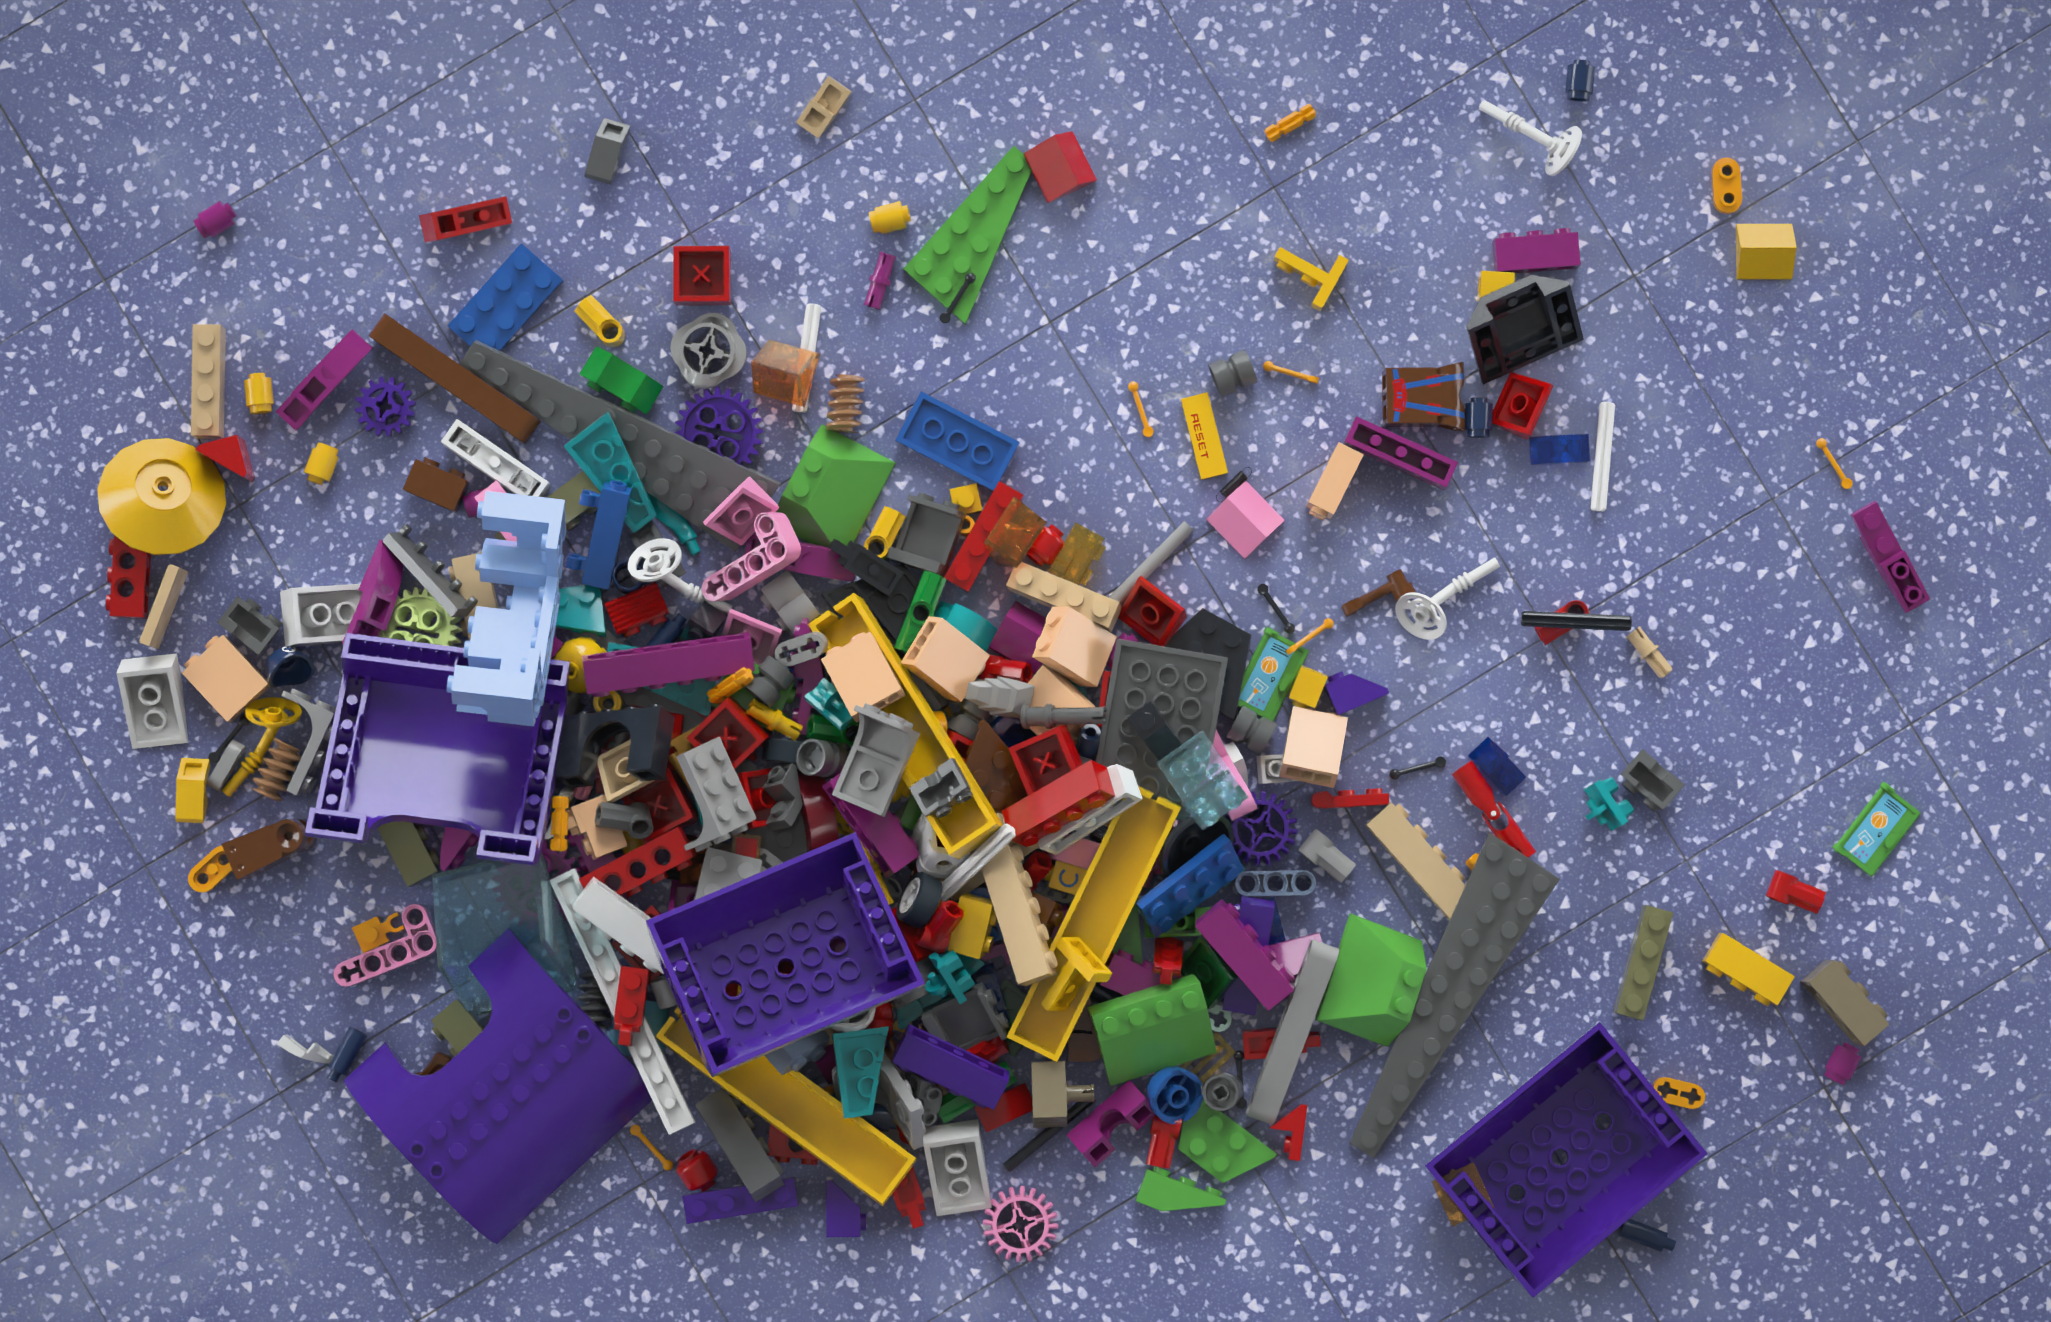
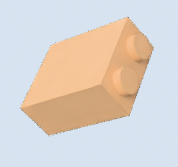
M1338 442L1306 505L1310 509V515L1322 521L1325 518H1332L1364 454Z
M1052 607L1046 617V624L1036 642V649L1032 657L1080 687H1097L1117 636L1071 607Z
M929 616L901 661V664L947 700L962 702L966 696L968 683L974 682L977 676L983 672L990 655L943 618Z
M871 632L855 635L849 644L830 649L826 656L821 659L856 723L860 719L859 714L854 711L855 705L863 708L864 704L867 703L882 709L906 696Z
M216 635L205 645L207 649L199 657L197 654L184 664L186 669L182 674L227 722L232 723L245 711L251 702L257 700L271 686H269L268 680L227 636L222 635L219 638Z
M1042 665L1028 682V684L1035 686L1030 707H1045L1046 704H1052L1056 708L1095 707L1067 678L1046 665ZM1086 724L1067 725L1075 745L1078 742L1077 737L1080 735L1081 728ZM1045 726L1030 727L1036 735L1051 730L1046 729Z
M1293 706L1279 777L1334 788L1340 767L1348 717H1343L1333 712L1314 711L1309 707L1305 709Z

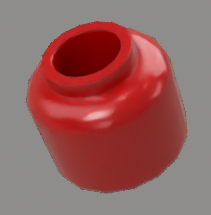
M1052 524L1049 527L1038 525L1024 542L1026 548L1025 555L1039 566L1053 564L1065 549V543L1061 539L1064 534Z
M691 1149L677 1160L676 1173L689 1190L695 1191L700 1189L704 1192L715 1184L714 1178L718 1173V1168L705 1151Z

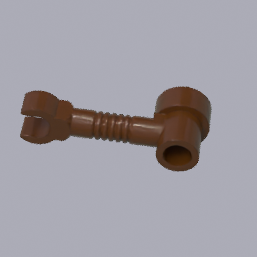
M1399 569L1387 576L1389 582L1370 591V593L1368 592L1348 601L1341 608L1346 617L1390 593L1393 594L1397 602L1404 594L1416 593V590L1411 582L1408 583L1402 570Z

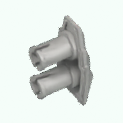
M1000 676L997 679H975L974 682L968 683L965 699L979 705V709L989 711L990 715L1021 718V708L1024 704L1031 705L1035 686Z

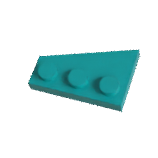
M889 1026L832 1034L843 1119L873 1114Z

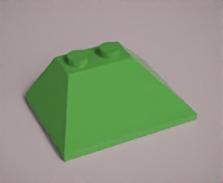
M821 425L806 448L778 503L779 509L776 512L785 514L796 536L808 543L829 547L832 540L837 539L847 546L850 540L855 542L896 463Z
M1349 914L1339 944L1338 957L1315 1020L1388 1047L1410 1023L1427 970L1422 940L1354 914Z

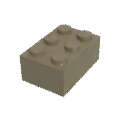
M1824 960L1800 982L1854 1045L1865 1046L1890 1025L1885 1019L1888 1017V1014L1879 1004L1876 1003L1874 1005L1867 998L1870 995L1860 982L1855 983L1850 979L1848 975L1851 972L1842 961Z

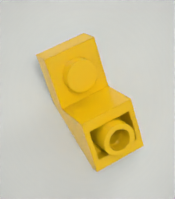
M181 758L176 779V822L204 823L209 803L206 792V784L211 767L209 759Z

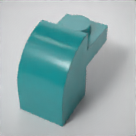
M940 601L933 616L946 620L985 652L998 630L979 614L957 603L952 605Z

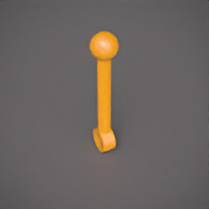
M1266 361L1263 364V369L1266 372L1273 370L1318 384L1320 379L1275 366L1271 361Z
M1132 381L1128 384V389L1133 393L1144 426L1143 435L1151 437L1154 430L1148 424L1137 391L1139 385L1137 382Z
M1823 438L1818 439L1816 446L1823 450L1842 480V488H1851L1853 485L1852 480L1846 478L1828 450L1826 440Z
M1326 618L1320 627L1288 648L1286 653L1290 655L1326 628L1331 629L1334 626V621Z
M639 1125L631 1126L630 1133L638 1136L662 1162L664 1170H671L673 1162L666 1160L643 1135Z

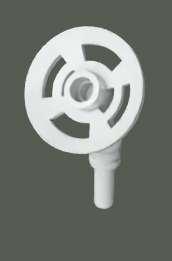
M1486 100L1482 101L1479 106V110L1503 122L1504 127L1509 128L1515 133L1521 132L1547 147L1546 150L1549 153L1546 159L1545 172L1550 176L1559 174L1569 164L1580 145L1582 131L1577 126L1570 127L1559 137L1555 136L1552 138L1526 123L1523 117L1515 115L1513 112L1508 113Z
M665 538L651 540L638 547L630 556L628 570L636 580L652 582L661 579L682 593L685 599L689 597V601L695 600L696 604L703 603L705 600L726 615L732 609V605L724 601H709L705 599L702 590H699V586L693 587V583L688 585L672 574L682 558V551L675 541ZM661 548L668 549L667 551L659 550V551H654V552L651 553V551L656 550V549H661ZM675 556V561L673 565L669 568L671 564L670 559ZM640 559H645L643 570H637Z
M1493 558L1469 573L1464 572L1463 576L1458 575L1457 580L1453 578L1451 584L1431 598L1420 593L1404 594L1399 598L1395 607L1399 622L1408 632L1416 637L1426 640L1439 638L1447 626L1446 616L1439 605L1457 592L1463 593L1462 589L1468 590V586L1473 587L1474 582L1500 568L1496 558ZM1405 609L1411 610L1412 616L1416 620L1415 624L1409 619ZM1435 625H1437V627H1438L1437 629H1434V630H1426V629H1424V627H1428V628H1429V627H1433V626H1435Z

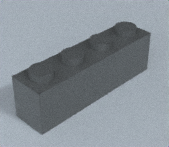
M721 1088L695 1104L702 1119L755 1203L784 1185L780 1177L784 1174V1171L776 1159L770 1161L766 1153L770 1149L762 1137L756 1139L752 1131L756 1127L748 1115L742 1117L738 1109L742 1106L738 1099L731 1094L728 1095L727 1091Z

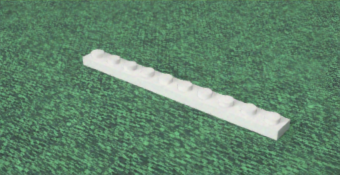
M574 868L549 881L614 1017L622 965L610 940L598 933V927L590 921L586 924L574 915L576 911L572 909L573 903L584 890L579 881L578 871ZM644 1015V1023L641 1026L640 1033L634 1032L632 1046L627 1047L668 1134L671 1135L696 1122Z

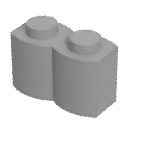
M788 570L760 589L763 593L759 597L768 611L774 608L779 615L776 622L785 633L790 631L794 635L795 625H800L803 618H808L812 622L820 616V613Z

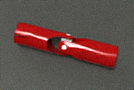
M1472 760L1451 774L1470 802L1484 811V813L1482 812V818L1496 837L1528 858L1536 852L1504 805L1500 802L1496 804L1493 789ZM1505 813L1508 818L1507 827L1501 830L1493 827L1490 822L1497 820L1500 815Z

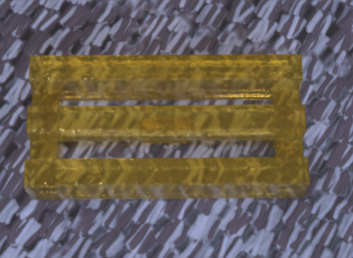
M1218 1032L1213 1034L1214 1042L1216 1040L1220 1042L1216 1047L1217 1053L1207 1055L1191 1072L1193 1074L1199 1072L1223 1048L1228 1052L1199 1078L1202 1083L1236 1053ZM1194 1060L1182 1063L1179 1067L1186 1069Z

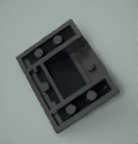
M1530 275L1481 297L1466 326L1483 385L1584 340L1570 283L1565 280Z

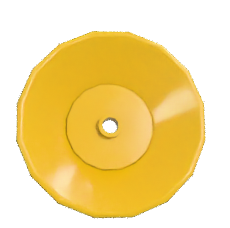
M170 438L142 440L120 450L105 466L97 488L99 512L111 533L129 547L153 555L180 554L202 544L220 525L226 507L224 480L213 461L196 451L194 446ZM166 486L168 489L166 491H160L158 487Z

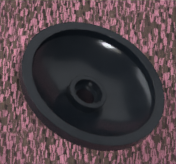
M1203 811L1188 816L1178 823L1167 836L1161 850L1160 868L1166 878L1222 834L1233 844L1234 834L1229 820L1218 812Z

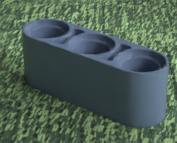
M1305 870L1246 871L1240 873L1234 879L1236 892L1245 897L1303 896L1313 892L1316 886L1313 874ZM1273 875L1280 877L1283 883L1281 889L1277 892L1271 891L1267 886V880ZM1299 875H1305L1310 880V887L1306 891H1300L1295 886V880ZM1243 876H1250L1254 880L1255 885L1250 892H1244L1239 886V881Z

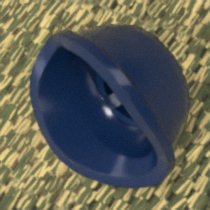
M281 647L275 650L267 659L268 684L276 688L284 685L304 683L315 673L314 663L309 656L297 647Z

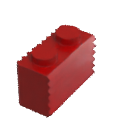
M656 582L605 603L617 635L621 636L624 634L625 638L640 633L639 627L650 623L651 627L664 623L667 621L665 616L670 614Z

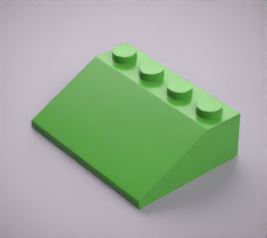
M1194 974L1172 980L1171 985L1159 984L1087 1007L1110 1086L1157 1072L1165 1067L1176 1066L1217 1053L1202 987Z

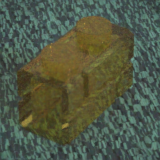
M1075 522L1064 542V546L1059 551L1048 573L1074 584L1080 585L1081 583L1086 586L1093 573L1089 569L1094 559L1099 561L1106 549V546L1102 544L1105 538Z

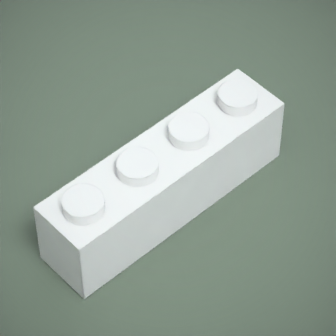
M593 876L573 903L572 909L576 911L574 915L586 924L590 921L596 925L598 933L606 939L611 940L614 938L621 943L620 948L628 955L633 957L636 954L644 960L643 965L654 973L660 971L664 974L646 925V920L651 919V917Z

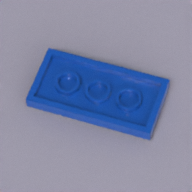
M521 243L447 326L470 346L474 341L478 340L502 351L560 286L563 279Z
M922 391L895 440L991 491H994L1020 444L1019 441Z
M1222 834L1135 902L1150 932L1156 938L1163 932L1170 930L1177 921L1190 914L1195 907L1207 898L1212 897L1218 889L1227 882L1234 880L1244 870L1231 841Z

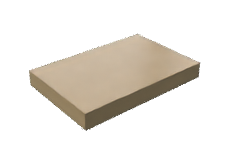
M172 564L168 565L139 640L140 643L159 649L188 571Z

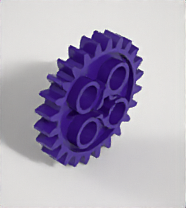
M716 387L714 395H712L709 389H704V398L695 393L696 403L685 402L689 410H679L684 419L675 421L677 425L681 426V430L674 433L683 436L686 440L697 444V439L701 435H705L709 440L707 447L710 449L709 451L722 457L726 456L723 452L724 445L731 441L735 444L736 451L733 456L728 458L743 466L744 461L753 464L750 458L751 454H760L754 447L756 444H764L762 440L757 438V435L765 433V430L757 428V424L761 423L763 419L754 418L759 409L748 408L751 404V399L741 402L743 393L738 392L732 397V389L727 388L724 395H722L721 388ZM712 408L715 411V419L712 423L708 424L703 419V413L706 409ZM738 414L742 418V425L739 429L734 430L730 426V419L733 415ZM696 425L719 429L721 425V430L740 434L743 436V439L737 440L725 436H719L718 438L716 434L697 430Z

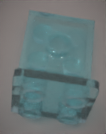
M1203 730L1157 762L1181 798L1182 805L1202 830L1215 824L1220 817L1231 809L1240 806L1248 798V795Z

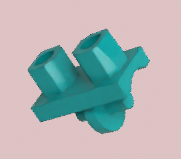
M825 678L820 681L814 690L804 696L811 706L840 731L853 721L837 688Z
M1612 777L1603 781L1600 779L1583 789L1590 799L1585 802L1591 812L1585 815L1588 821L1595 817L1600 825L1606 823L1611 831L1628 822L1627 818L1632 814L1634 808L1626 799L1618 804L1615 802L1611 795L1618 791L1619 788Z
M954 950L942 957H939L936 952L929 955L939 975H936L934 972L928 974L929 980L925 985L927 993L930 996L939 995L940 998H943L947 995L945 990L948 988L954 994L959 1004L965 1002L967 999L963 993L968 991L975 983L965 969L955 976L951 975V973L963 966Z

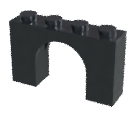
M651 704L645 708L625 707L624 710L615 711L602 709L601 712L595 713L580 711L574 715H565L555 778L569 788L593 786L597 761L603 746L615 735L630 732L631 744L626 771L641 782L664 780L675 717L666 711L663 706Z

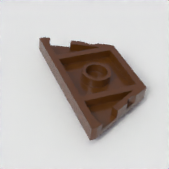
M982 719L977 726L979 730L973 744L970 743L967 750L965 764L995 813L1002 814V810L1027 797L1028 794L1008 747L990 725Z

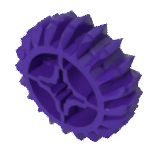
M1252 791L1250 793L1256 805L1265 806L1258 819L1252 820L1241 816L1231 822L1234 834L1232 846L1239 848L1236 851L1238 857L1242 852L1246 854L1244 863L1247 864L1251 857H1255L1254 865L1259 866L1260 858H1264V862L1268 866L1271 864L1269 857L1273 855L1277 862L1281 860L1278 854L1279 850L1286 855L1289 854L1290 851L1284 845L1285 843L1295 844V841L1288 838L1289 834L1294 835L1298 833L1297 829H1289V824L1297 823V819L1292 818L1288 820L1286 816L1293 812L1292 808H1288L1285 811L1282 810L1286 800L1282 799L1277 805L1274 803L1277 797L1276 794L1273 793L1269 800H1265L1266 791H1261L1260 799H1256V795ZM1272 810L1281 818L1283 833L1274 830L1270 826L1269 819ZM1266 815V818L1264 820V822L1266 823L1265 827H1267V831L1273 833V835L1270 833H1261L1260 836H1258L1256 841L1254 842V839L1256 837L1254 831L1256 830H1253V826L1247 824V822L1250 824H1259ZM1237 823L1246 827L1251 833L1248 847L1243 845L1238 837ZM1268 837L1279 841L1269 851H1255L1262 838Z

